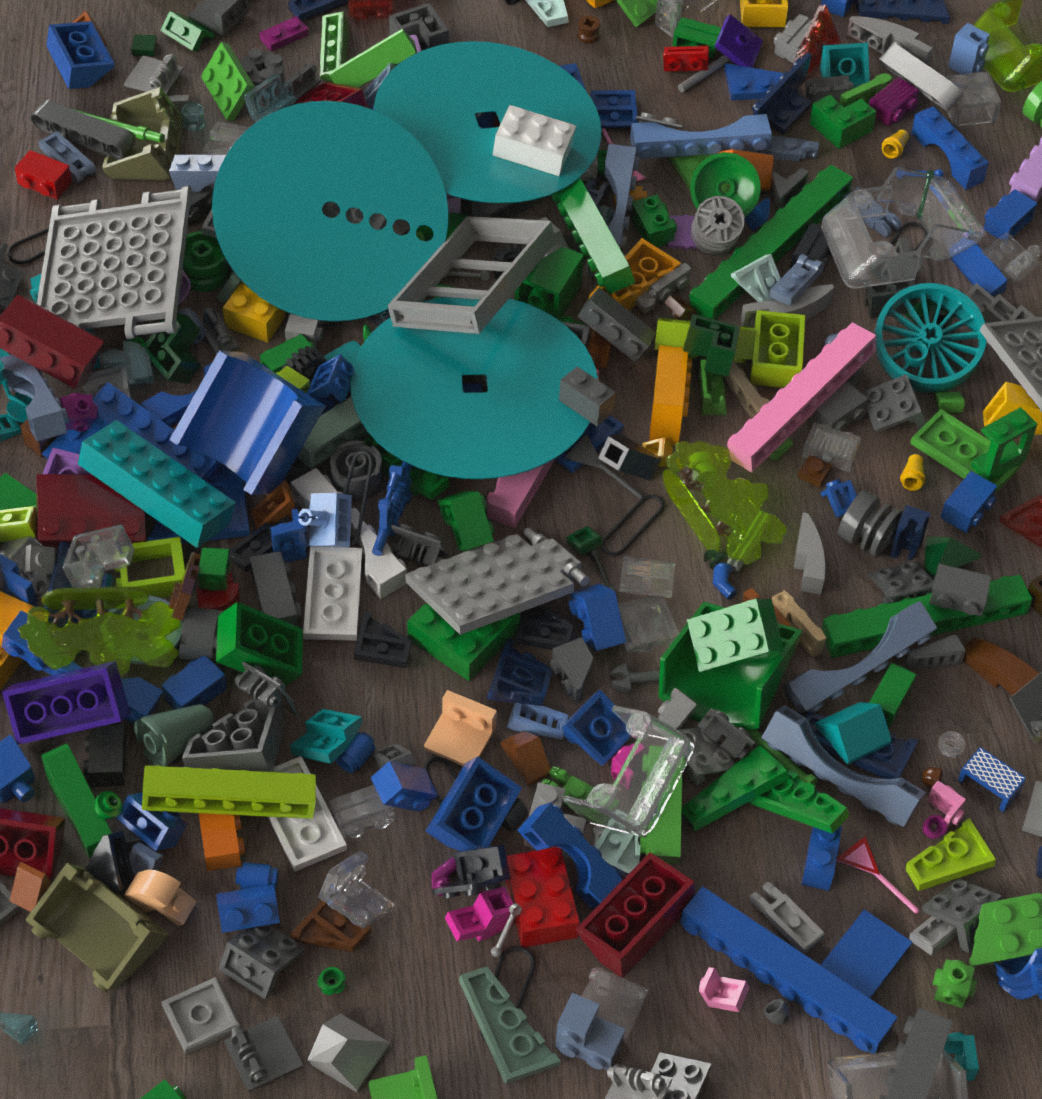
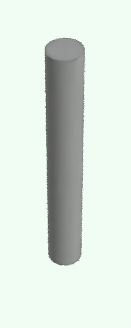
M725 55L721 56L708 65V70L699 71L679 84V91L685 92L724 66L725 63L730 62V59Z

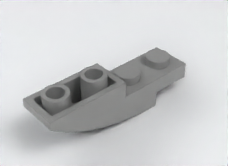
M861 16L850 17L847 30L848 36L861 43L868 42L870 48L882 54L893 43H896L923 63L929 65L933 48L918 40L919 33L885 20Z
M833 284L808 287L791 306L777 300L745 304L741 314L742 326H754L757 310L805 315L806 321L831 304L834 286Z

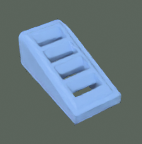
M514 703L507 728L562 740L564 737L562 727L568 721L569 715L542 705ZM531 716H535V717H536V718H535V721L530 720V719H531ZM542 718L547 719L545 725L541 724ZM553 720L558 721L556 729L551 727Z

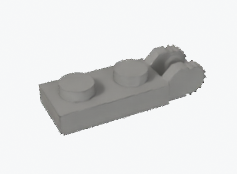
M767 882L762 886L764 893L774 902L771 905L757 892L749 896L750 902L760 913H763L768 921L801 953H807L824 939L825 933L786 894L783 895L772 883Z

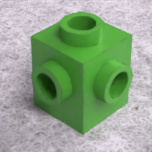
M946 959L943 968H937L932 985L937 986L934 1000L963 1008L967 996L973 997L977 980L972 979L975 968L959 960L951 961Z

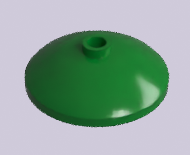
M727 152L717 153L703 160L694 171L690 184L691 198L697 210L699 205L708 198L726 196L734 200L741 207L744 217L756 206L761 189L760 179L754 166L744 157ZM725 183L730 185V191L727 193L721 190L722 185Z

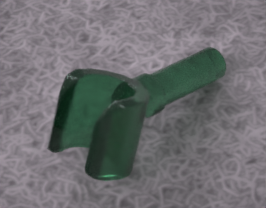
M731 546L721 552L713 549L707 550L704 553V561L715 559L709 563V567L714 569L719 560L732 554L736 547Z

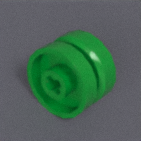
M202 231L186 235L182 269L190 279V290L201 293L212 292L221 288L230 275V265L221 250L217 238L203 235Z

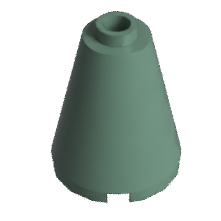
M198 704L143 716L135 722V737L137 743L143 742L146 750L142 751V753L151 765L167 767L185 752L190 738L196 734L203 736L212 729L214 715L208 707Z

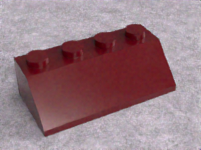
M18 294L0 316V348L74 389L86 384L105 341Z
M0 808V874L16 876L17 868L20 862L46 874L49 880L52 881L63 846L65 818Z
M649 852L576 928V932L601 964L621 978H624L682 916L684 908L695 896V882Z

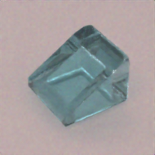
M0 1012L1 1030L19 1044H24L38 1029L33 1016Z

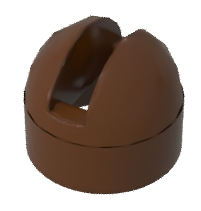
M937 767L925 769L922 773L923 784L932 789L937 781L942 782L943 769Z

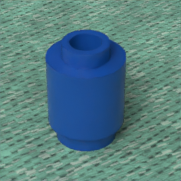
M357 732L350 745L336 759L337 764L349 773L359 770L375 751L373 738L365 732Z
M244 862L242 868H237L236 885H241L242 890L273 884L276 891L279 870L278 868H273L271 864Z

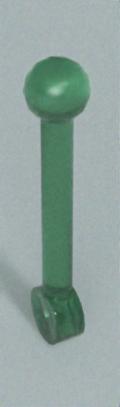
M932 170L927 171L925 174L927 179L916 218H922L930 182L935 176Z

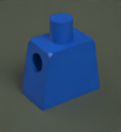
M9 735L0 741V802L5 803L16 796L21 802L25 803L35 794V790L30 786L34 782L35 777L30 763L14 738Z

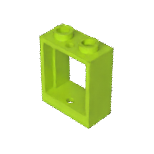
M180 537L117 546L118 556L113 557L115 572L121 573V577L116 578L118 594H124L125 600L137 596L170 597L175 582L181 583L185 567ZM172 557L175 575L129 582L126 563Z

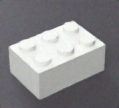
M509 105L496 133L492 155L559 176L572 148L576 125Z

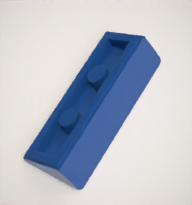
M968 234L960 238L945 251L947 256L973 286L976 283L979 284L992 297L1005 292L1008 282L1007 278Z

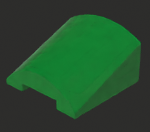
M704 601L691 618L725 607ZM687 622L661 656L658 698L663 702L667 699L671 701V693L676 688L697 704L694 714L690 717L695 721L700 722L712 708L715 711L719 710L726 714L729 722L737 728L741 727L745 730L759 729L801 639L802 630L778 623L784 652L715 672H699Z

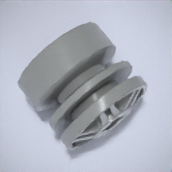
M714 196L706 199L699 205L691 225V237L694 245L701 252L715 256L723 255L732 250L744 227V214L741 207L734 200L726 196Z

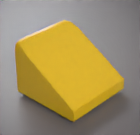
M665 437L642 443L644 448L662 458L659 466L670 467L672 465L673 448Z

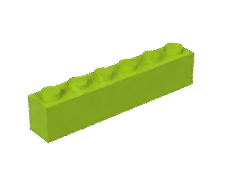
M160 765L145 766L142 810L313 819L316 802V774L164 767Z

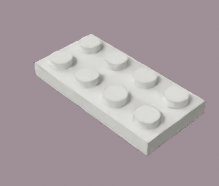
M310 546L303 629L304 639L357 641L362 548Z
M302 756L273 768V771L278 773L310 774ZM317 786L313 819L268 817L294 871L347 850V845Z

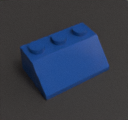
M92 21L49 25L46 46L68 89L90 87L114 68V62Z
M477 756L465 763L425 832L447 847L459 851L489 847L522 787Z

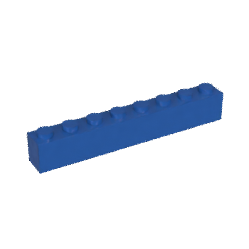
M702 886L684 908L680 924L683 925L688 933L698 935L707 941V944L713 950L723 952L731 958L735 965L746 968L754 973L760 982L770 984L779 990L785 999L795 1001L801 1005L810 1016L818 1017L826 1022L832 1031L840 1035L843 1034L851 1039L860 1050L868 1051L875 1055L893 1030L897 1016Z

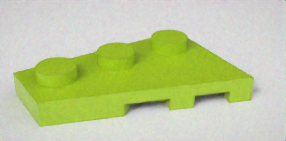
M968 818L955 832L950 831L937 845L928 847L907 862L906 871L917 890L921 891L994 867L996 859L971 819Z

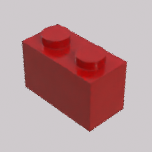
M31 150L15 166L17 183L54 199H58L72 183L69 165Z

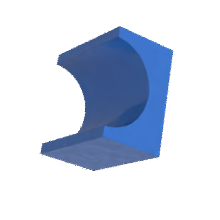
M219 350L173 432L170 441L176 445L189 447L204 453L230 468L245 481L246 485L243 490L249 494H270L283 482L326 406L247 354Z

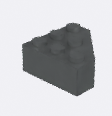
M252 698L244 704L245 709L234 716L231 713L227 714L213 723L214 729L203 736L196 734L190 738L182 757L185 766L202 769L273 771L288 722L281 701L277 707H268L259 700Z

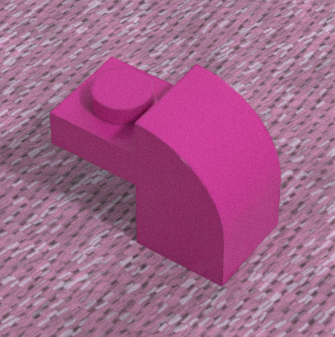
M504 886L480 893L473 906L449 911L445 920L457 942L474 937L480 942L504 929L511 914L509 908L514 903Z

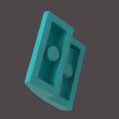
M327 709L320 710L305 722L307 733L289 745L292 755L331 764L346 750L356 736L363 722L362 716Z

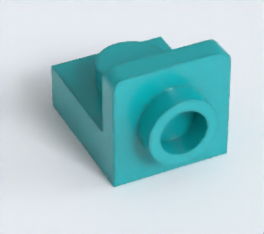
M961 1032L949 1034L942 1053H955V1066L957 1070H961L962 1081H974L979 1070L974 1035H965Z

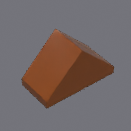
M283 481L251 510L256 529L266 522L268 524L272 522L276 524L285 516L292 520V510L295 509L288 482Z
M522 731L500 742V745L528 786L550 776L549 771L551 768L539 736Z
M20 862L10 902L31 912L52 882L46 874Z

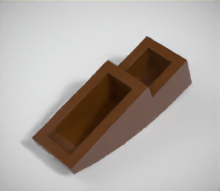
M973 638L964 646L966 652L963 661L995 689L1001 685L1011 695L1015 694L1039 674V672L1020 658L987 641Z

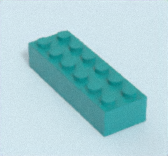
M115 420L82 441L78 460L79 466L196 548L230 525L235 501L119 421Z

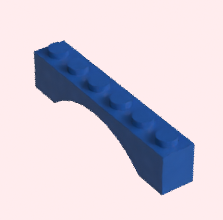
M22 610L3 634L1 647L11 656H19L26 660L36 670H43L53 676L83 669L68 659L57 648L47 631L45 623ZM140 677L121 678L131 713L125 720L135 725V722L141 717L152 715L160 703L163 691Z

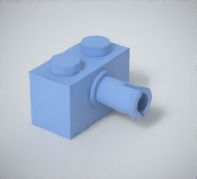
M341 493L311 494L309 509H302L298 515L305 517V519H298L301 525L310 526L309 546L350 547L352 495Z

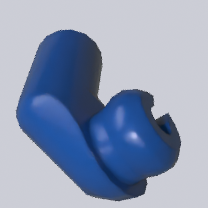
M721 562L714 568L712 583L730 600L737 594V590L728 582L729 572H732V567L728 563Z

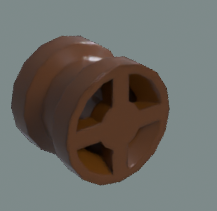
M590 15L581 17L578 21V39L587 44L596 42L599 39L600 21L598 18Z

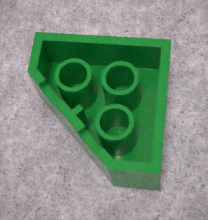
M424 604L407 621V636L414 644L467 681H470L501 650L506 639H511L518 632L520 612L460 635L429 604Z

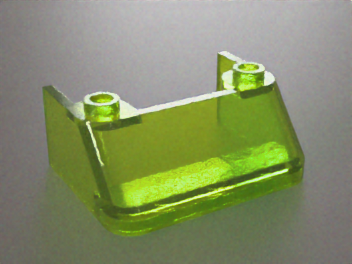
M1002 0L993 3L973 24V26L990 34L988 41L990 47L984 57L986 62L984 68L1002 89L1009 92H1015L1039 84L1042 81V45L1035 43L1024 46L1008 28V26L1017 24L1023 0Z

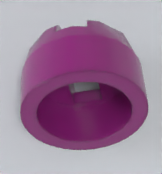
M938 815L929 816L923 823V834L930 839L940 838L947 830L945 820ZM932 824H936L937 827L935 828V830L931 831L930 828Z

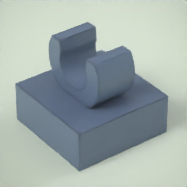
M138 842L132 846L129 857L132 873L136 875L137 872L144 870L158 871L164 854H158L150 846H145Z

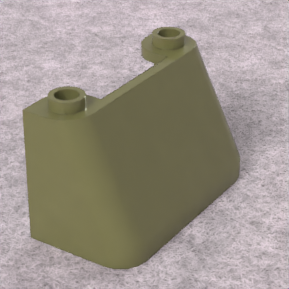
M161 87L114 103L111 120L137 127L140 125L149 127L151 131L164 134L165 140L163 143L152 140L144 141L134 136L136 144L123 159L117 160L111 155L105 157L102 165L104 173L111 179L152 181L172 179L169 169L174 156L179 155L183 130V119L176 106Z
M66 863L26 918V921L33 926L31 931L43 940H46L47 937L56 939L93 970L92 976L95 978L93 983L104 992L109 990L116 991L169 937L166 930L120 892L112 891L84 867Z

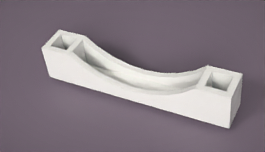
M317 468L291 482L292 497L301 509H309L311 494H343L341 491L337 492L332 486L329 477L322 475ZM351 508L350 536L353 539L357 533L360 513L356 508ZM363 521L360 536L356 543L362 548L365 559V580L377 596L382 599L406 585L405 574L407 567L401 559H397L392 554L391 548L387 543L382 555L377 556L372 553L377 534L371 525H367Z

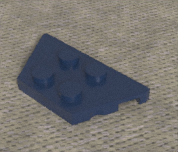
M507 638L486 699L541 706L545 699L553 670L538 661L528 651L522 655L513 648L514 641Z

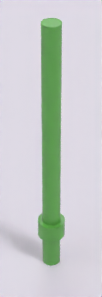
M78 111L127 130L136 136L137 139L144 141L152 140L163 143L165 140L164 134L151 131L149 127L142 125L137 127Z

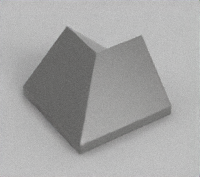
M340 1013L322 1025L307 1063L358 1092L390 1046V1042Z

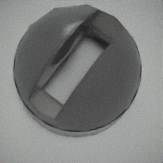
M782 999L771 1001L763 1010L766 1018L774 1025L784 1024V1019L788 1020L789 1009Z

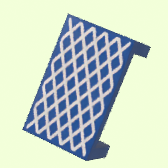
M979 747L962 767L957 781L963 784L970 777L1003 799L999 810L1004 813L1021 792L1026 777L982 747Z

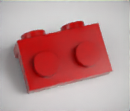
M708 46L664 47V72L708 70Z

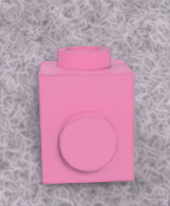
M937 781L931 789L927 802L946 814L944 820L947 824V830L952 823L958 825L965 814V811L962 809L966 799L957 794L952 787Z
M709 967L705 977L700 981L699 992L708 1007L740 1012L750 987L746 981L720 977L715 968Z

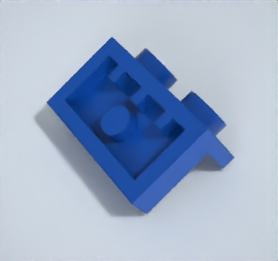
M339 354L319 365L307 394L316 400L320 398L325 399L333 394L339 402L344 401L350 389L351 375L354 374L352 364Z
M297 509L292 510L293 522L281 523L270 527L273 552L281 551L283 561L288 560L289 563L305 559L306 547H309L306 534L308 526L299 523L298 519H305V517L298 516Z

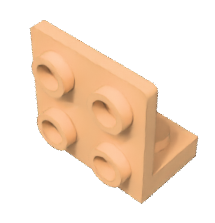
M447 690L442 698V714L425 742L424 750L462 766L477 756L480 758L496 729L497 710Z

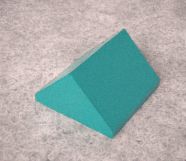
M868 42L824 45L820 63L822 78L849 75V82L853 83V89L869 82Z
M858 702L815 723V727L828 740L847 765L891 744L892 741L880 704Z

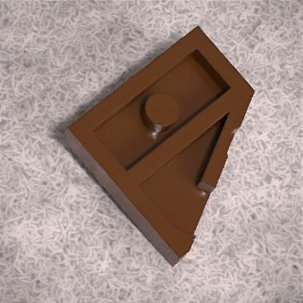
M327 894L291 932V938L297 942L353 953L372 930L370 925Z

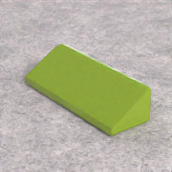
M35 506L0 510V542L36 537Z

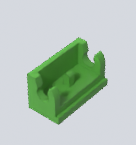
M701 360L698 379L702 415H726L727 408L723 375H714L709 371H705L706 360Z

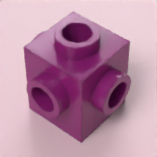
M73 393L60 398L61 406L65 408L69 422L65 423L66 430L74 429L77 432H81L91 428L98 417V407L96 403L93 404L91 394Z

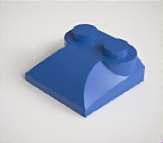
M598 690L562 727L565 738L570 743L579 745L601 766L638 729L601 690Z

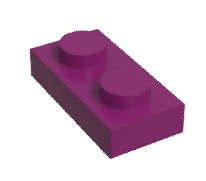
M295 16L259 32L260 40L272 52L308 36L309 30Z

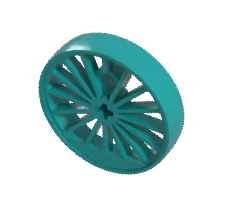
M923 283L907 287L895 294L885 304L877 319L874 331L876 335L877 359L883 370L892 379L907 374L914 391L935 393L956 388L973 375L985 353L987 341L979 331L985 323L983 315L968 296L950 286L937 283ZM921 299L925 325L909 300ZM926 299L937 304L933 323L929 322ZM904 304L916 325L894 309ZM942 307L949 313L943 319V321L939 325H937L936 323L938 315L940 312V308ZM953 315L960 320L942 330ZM888 316H891L909 330L884 324ZM964 325L968 326L973 331L966 333L949 334L952 331ZM882 331L907 338L883 341ZM978 339V348L951 341ZM907 345L904 350L892 356H889L886 347ZM950 349L972 354L975 357L969 364ZM918 351L922 357L916 359L911 357L909 353ZM928 352L933 379L921 377ZM935 355L949 375L948 377L938 378ZM944 355L964 369L955 374ZM904 356L906 365L901 368L894 361ZM909 367H920L918 376L908 373Z

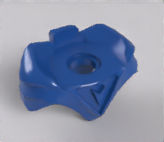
M1042 948L1035 949L1030 956L994 963L997 968L996 974L999 977L998 984L1011 996L1024 1000L1038 994V997L1042 999Z

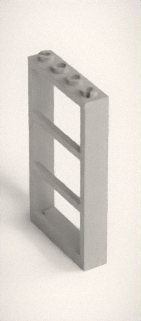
M467 216L387 305L393 327L480 334L555 244L552 222ZM474 241L527 244L512 263L460 259ZM451 268L504 271L488 291L435 287ZM426 296L480 300L475 307L421 303Z

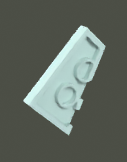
M525 0L547 27L569 23L564 0Z

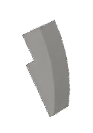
M803 512L793 568L804 570L800 591L821 594L825 579L824 550L814 522L808 513Z

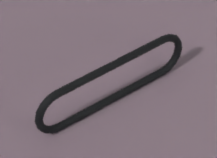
M651 494L641 498L602 539V550L609 555L623 553L663 511V500L659 496ZM654 498L660 502L659 510L619 551L612 552L606 549V540L646 499Z

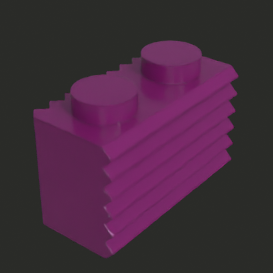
M898 77L872 97L869 105L877 111L875 118L890 126L895 121L899 122L907 111L915 109L918 104L919 90Z

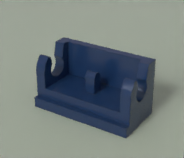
M908 505L905 506L897 527L890 557L897 559L901 549H908L910 551L908 555L909 561L915 557L918 547L922 546L931 513Z

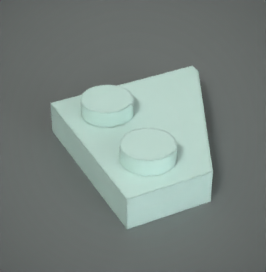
M771 254L765 255L731 273V277L756 301L775 300L770 298V289L781 278Z
M614 812L594 846L602 853V858L610 866L616 868L624 878L639 864L640 824Z

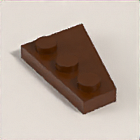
M191 553L181 583L175 582L168 607L173 609L172 618L181 621L183 619L193 590L201 554Z

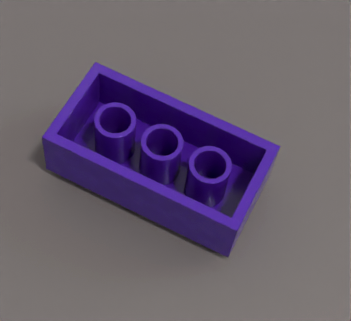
M116 661L14 684L2 691L17 745L120 722L131 714Z

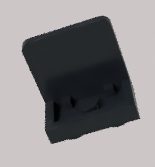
M505 845L454 852L459 881L436 887L432 890L433 895L443 894V898L446 899L460 896V891L465 893L466 896L483 893L482 887L483 890L500 888V882L511 879Z

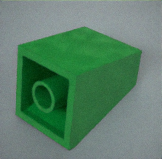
M560 247L545 256L516 289L514 300L543 310L556 319L563 317L581 289L584 255L574 250Z

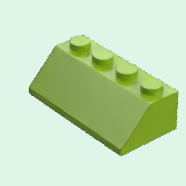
M658 317L654 350H659V345L684 348L690 321ZM740 326L733 359L735 363H746V359L752 360L755 337L754 327ZM688 353V358H698V356Z

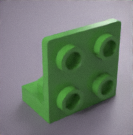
M426 1055L416 1057L415 1069L409 1072L370 1080L368 1083L372 1099H437Z

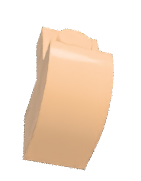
M156 870L137 872L124 894L125 898L145 913L157 910L177 926L184 925L197 902L179 888L181 882Z

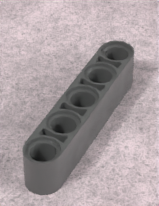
M44 100L30 116L31 122L38 129L50 134L58 131L70 142L106 156H114L117 160L123 159L136 144L134 136L127 130L50 100Z

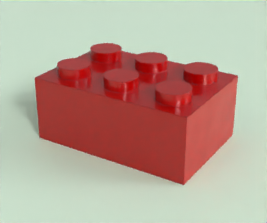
M553 847L508 855L507 861L511 879L506 880L508 893L513 903H518L522 908L521 913L515 917L521 947L525 948L578 938L576 928L579 926V918L561 849Z

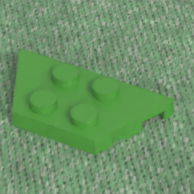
M1035 893L982 904L969 966L974 967L1030 956L1035 949L1042 948V894Z

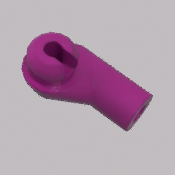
M453 857L432 872V889L450 884L449 876L457 871Z

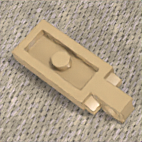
M785 590L772 596L773 605L793 628L802 630L800 644L812 657L820 655L827 638L822 629L812 622L805 610L801 609L794 601V598Z

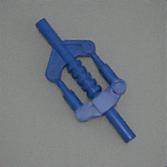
M404 461L402 466H390L387 494L385 499H380L378 509L380 510L379 532L372 549V553L377 556L382 555L388 536H396L391 526L400 527L397 524L399 517L402 516L406 503H410L412 498V492L409 489L412 482L410 477L412 465Z

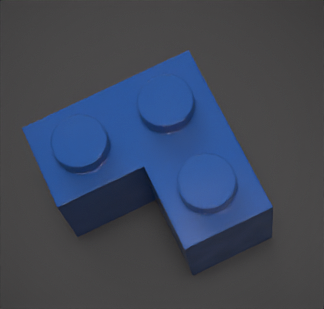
M599 583L574 590L573 593H570V611L572 615H575L584 623L585 629L582 630V636L586 645L598 651L626 643L615 591Z

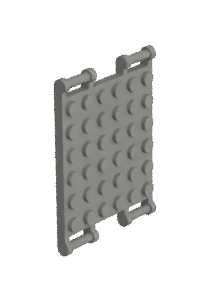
M183 186L179 190L159 193L143 192L141 204L109 209L102 208L100 199L91 200L90 203L69 206L53 205L37 304L82 329L125 324L127 339L136 338L137 335L159 332L176 333V318L190 202L193 199L191 186ZM165 319V322L136 325L137 322Z

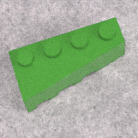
M649 746L647 755H642V772H645V782H642L641 799H645V809H641L640 826H645V837L640 836V853L646 856L651 852L667 864H679L681 857L683 748Z

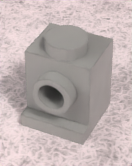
M676 688L671 693V701L667 699L659 708V719L655 722V725L666 734L670 731L680 730L694 714L697 705Z

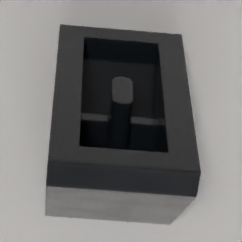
M123 830L104 835L85 867L87 871L114 892L128 889L133 881Z

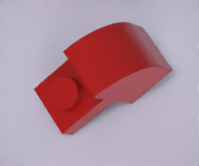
M229 573L227 590L209 591L196 588L198 606L200 608L217 609L224 612L236 602L240 603L239 583H233L232 573Z

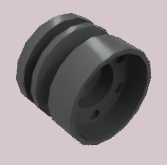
M862 490L847 509L837 534L839 538L852 545H855L862 539L861 550L866 552L870 549V555L878 558L893 542L903 511L899 508H895L892 511L893 507L890 503H886L878 511L880 498L866 490Z

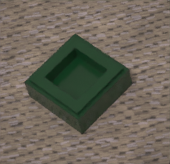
M134 34L131 48L132 55L154 56L157 35Z
M589 526L566 537L568 545L581 555L603 544L602 537Z

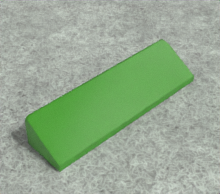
M344 12L325 15L322 18L320 80L333 82L328 73L347 62L348 21Z
M401 29L328 74L336 84L359 88L376 78L390 62L396 66L408 57L416 54L415 41Z

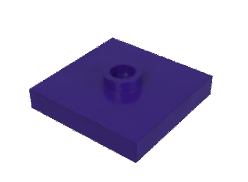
M730 14L725 18L714 47L736 65L753 68L763 40Z

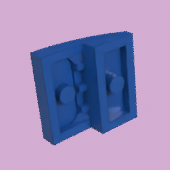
M635 90L590 91V97L598 111L601 128H631L632 123H638L635 119L637 116Z
M0 554L4 586L1 587L3 592L38 608L32 582L20 576L17 563Z

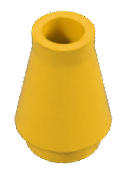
M899 130L883 141L882 152L887 158L892 159L901 156L909 140L908 132Z
M917 454L911 455L908 458V462L900 476L903 487L910 491L919 490L926 481L923 458Z

